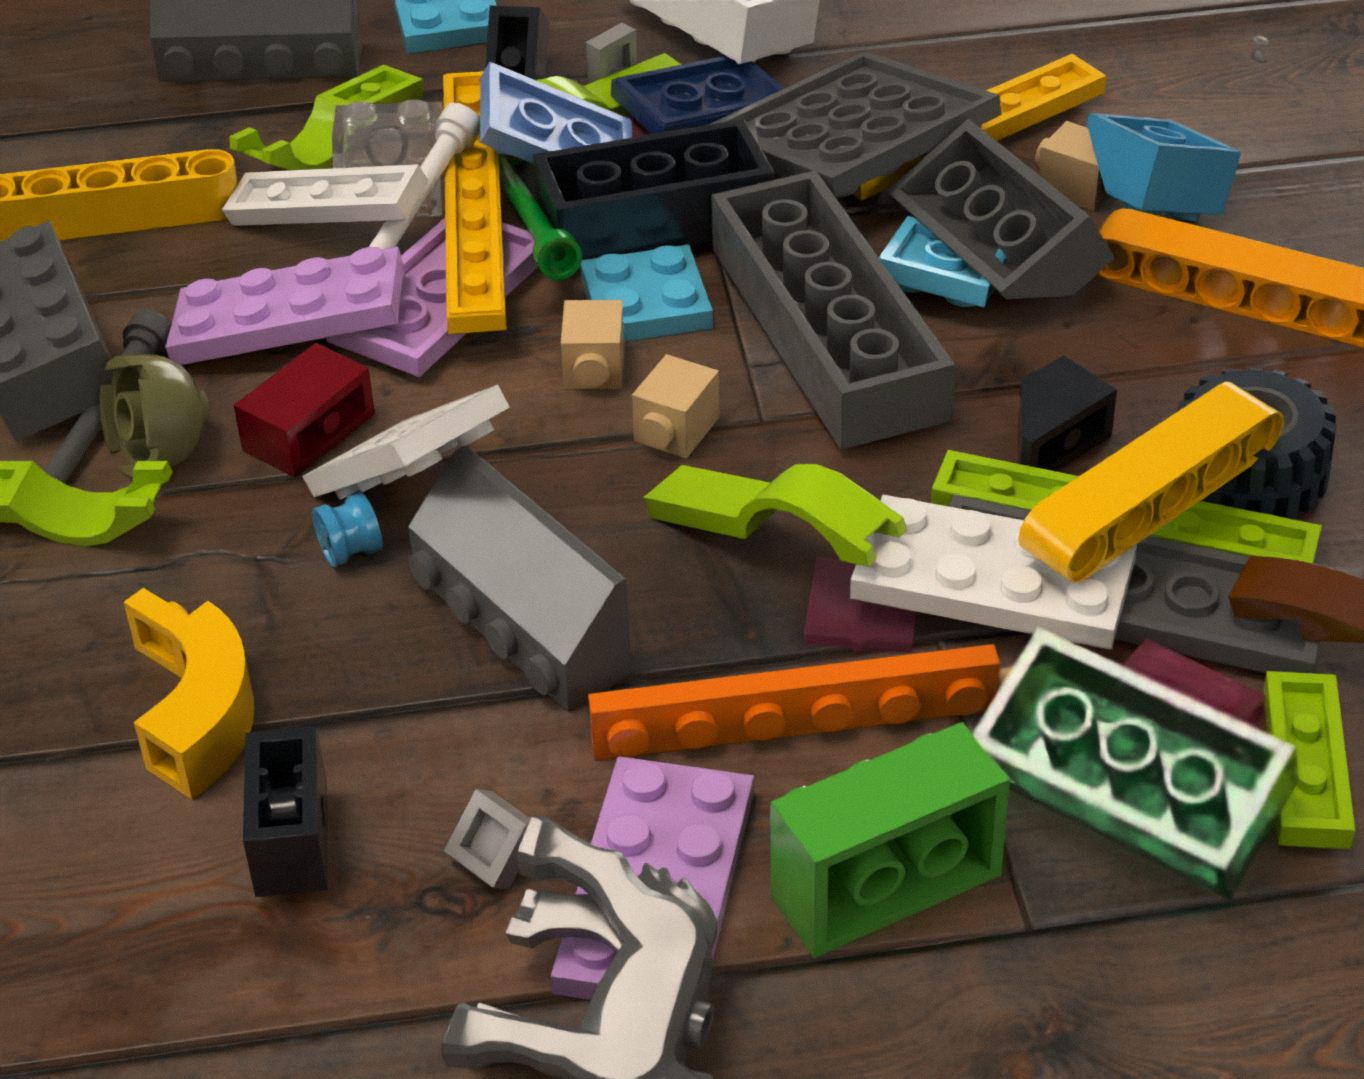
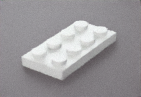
M497 384L403 420L302 477L313 497L335 491L337 497L342 499L358 490L364 492L382 482L384 485L406 474L408 477L442 460L441 453L457 445L463 447L492 432L494 427L489 419L510 407Z
M882 495L880 501L904 517L907 531L900 538L873 533L866 540L873 546L877 560L869 567L856 564L851 577L850 599L1112 650L1135 563L1137 545L1079 583H1071L1019 545L1018 535L1024 520L921 502L909 498Z

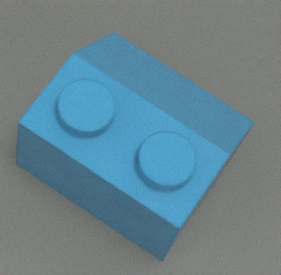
M1089 113L1087 127L1107 194L1127 203L1125 209H1133L1157 216L1159 212H1166L1173 217L1188 221H1197L1200 214L1223 215L1241 151L1171 119Z

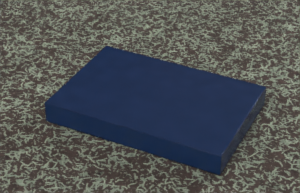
M721 56L612 79L610 96L651 134L711 124L784 88L754 62L749 61L736 64V61L728 56Z

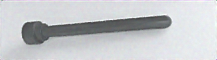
M143 309L135 312L123 330L124 351L121 355L154 354L163 356L166 352L165 347L171 327L170 321L153 310ZM100 405L89 407L81 414L44 472L64 484L67 482L102 428Z

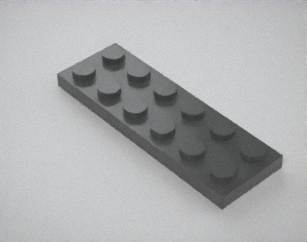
M953 495L949 507L974 510L1019 520H1025L1026 516L1030 513L1029 510ZM1148 536L1137 544L1135 563L1115 640L1264 673L1267 671L1313 673L1320 641H1304L1298 620L1234 617L1228 596L1246 565L1249 556Z

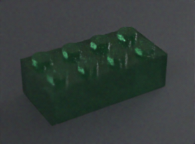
M1040 627L1036 629L972 733L1010 778L1009 790L1230 901L1299 781L1295 746Z

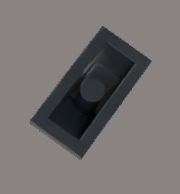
M490 5L485 69L489 62H492L536 81L544 79L547 65L550 22L539 7Z
M1064 355L1040 370L1030 373L1025 379L1021 380L1019 391L1018 464L1057 471L1111 437L1117 389Z

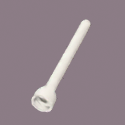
M450 103L445 107L435 123V138L437 141L420 166L428 179L426 186L407 219L386 220L369 247H378L380 249L396 247L454 154L471 148L480 135V117L476 112L459 103Z

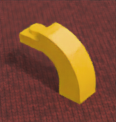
M142 588L124 601L134 647L182 679L166 698L137 719L134 725L146 770L191 800H194L218 780L235 762L245 746L246 733L251 732L255 708L245 652L241 638L233 623L211 602H205L191 614H188L178 603L173 601L166 602L145 588Z

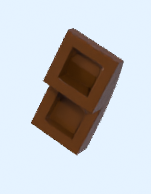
M1250 556L1228 596L1235 618L1298 620L1304 641L1364 643V579L1346 572L1298 560Z

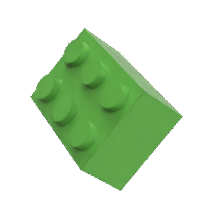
M960 722L934 734L922 735L912 743L872 760L860 761L848 770L812 785L791 790L785 796L770 802L771 899L812 957L816 958L1001 876L1010 778L964 723Z

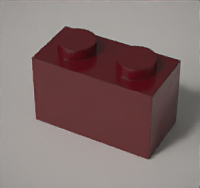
M317 343L313 344L234 404L242 451L296 478L375 415L369 368Z

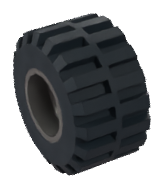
M1248 367V370L1238 371L1235 368L1222 370L1220 376L1210 374L1200 379L1199 386H1190L1184 393V401L1179 402L1177 412L1219 384L1232 382L1281 412L1284 416V426L1274 447L1269 451L1262 448L1253 456L1259 459L1251 467L1201 501L1289 519L1298 518L1299 510L1309 512L1317 505V498H1323L1327 491L1337 429L1334 407L1327 405L1328 398L1320 390H1310L1311 383L1302 378H1290L1287 372L1276 369L1273 372L1261 371L1262 367Z

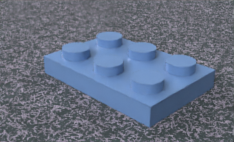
M489 62L481 76L480 143L490 146L500 154L512 155L534 164L533 154L632 138L631 119L495 63Z

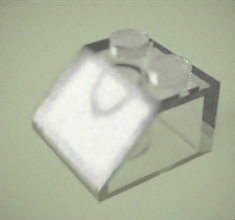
M413 99L393 104H371L359 101L349 105H336L332 131L333 168L415 164L421 166L437 141L435 138V123L443 112L442 102H424ZM445 170L415 217L443 216Z

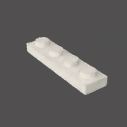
M419 164L249 172L243 175L223 207L222 212L232 226L406 220L426 186L428 179Z

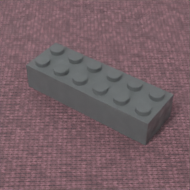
M816 170L712 194L713 250L840 450L952 421L955 377L954 362Z

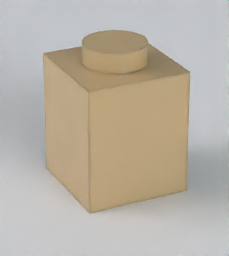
M1066 121L1050 138L1042 140L1034 160L1035 168L1039 169L1038 175L1077 206L1095 211L1110 195L1105 191L1088 128Z
M564 300L561 334L564 390L622 389L625 353L623 300Z
M666 354L632 394L634 441L687 459L720 418L719 370Z

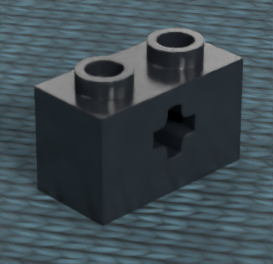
M317 726L246 733L243 844L255 898L328 890L327 780Z

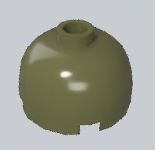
M154 354L121 355L109 360L104 370L115 369L112 384L100 386V417L109 452L122 451L130 462L128 465L117 466L120 471L133 477V468L137 461H168L172 469L191 456L202 436L203 425L208 423L210 417L208 398L203 390L198 389L192 376L180 363Z

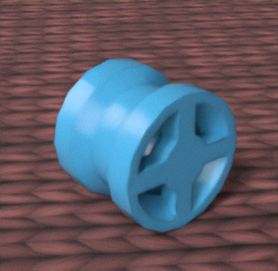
M362 492L348 496L344 505L332 508L325 504L312 509V521L318 542L325 558L333 568L347 563L352 554L361 551L370 555L383 549L382 534L370 502Z

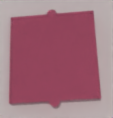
M816 556L804 630V643L850 647L855 653H860L864 649L912 653L916 611L850 599L851 577L856 564L841 561L839 558Z

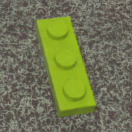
M1267 671L1263 694L1277 843L1282 846L1351 850L1355 835V823L1336 675Z

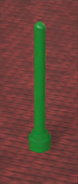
M499 156L500 186L535 239L533 258L539 269L545 276L554 280H562L572 276L582 263L580 246L569 232L563 229H554L510 160L504 156Z

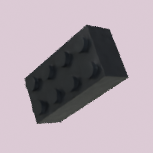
M745 119L533 154L537 203L554 229H563L574 237L581 248L582 260L599 258L606 254L621 255L649 251L661 246L676 247L689 245L690 247H695L703 242L712 241V194L774 180V171Z

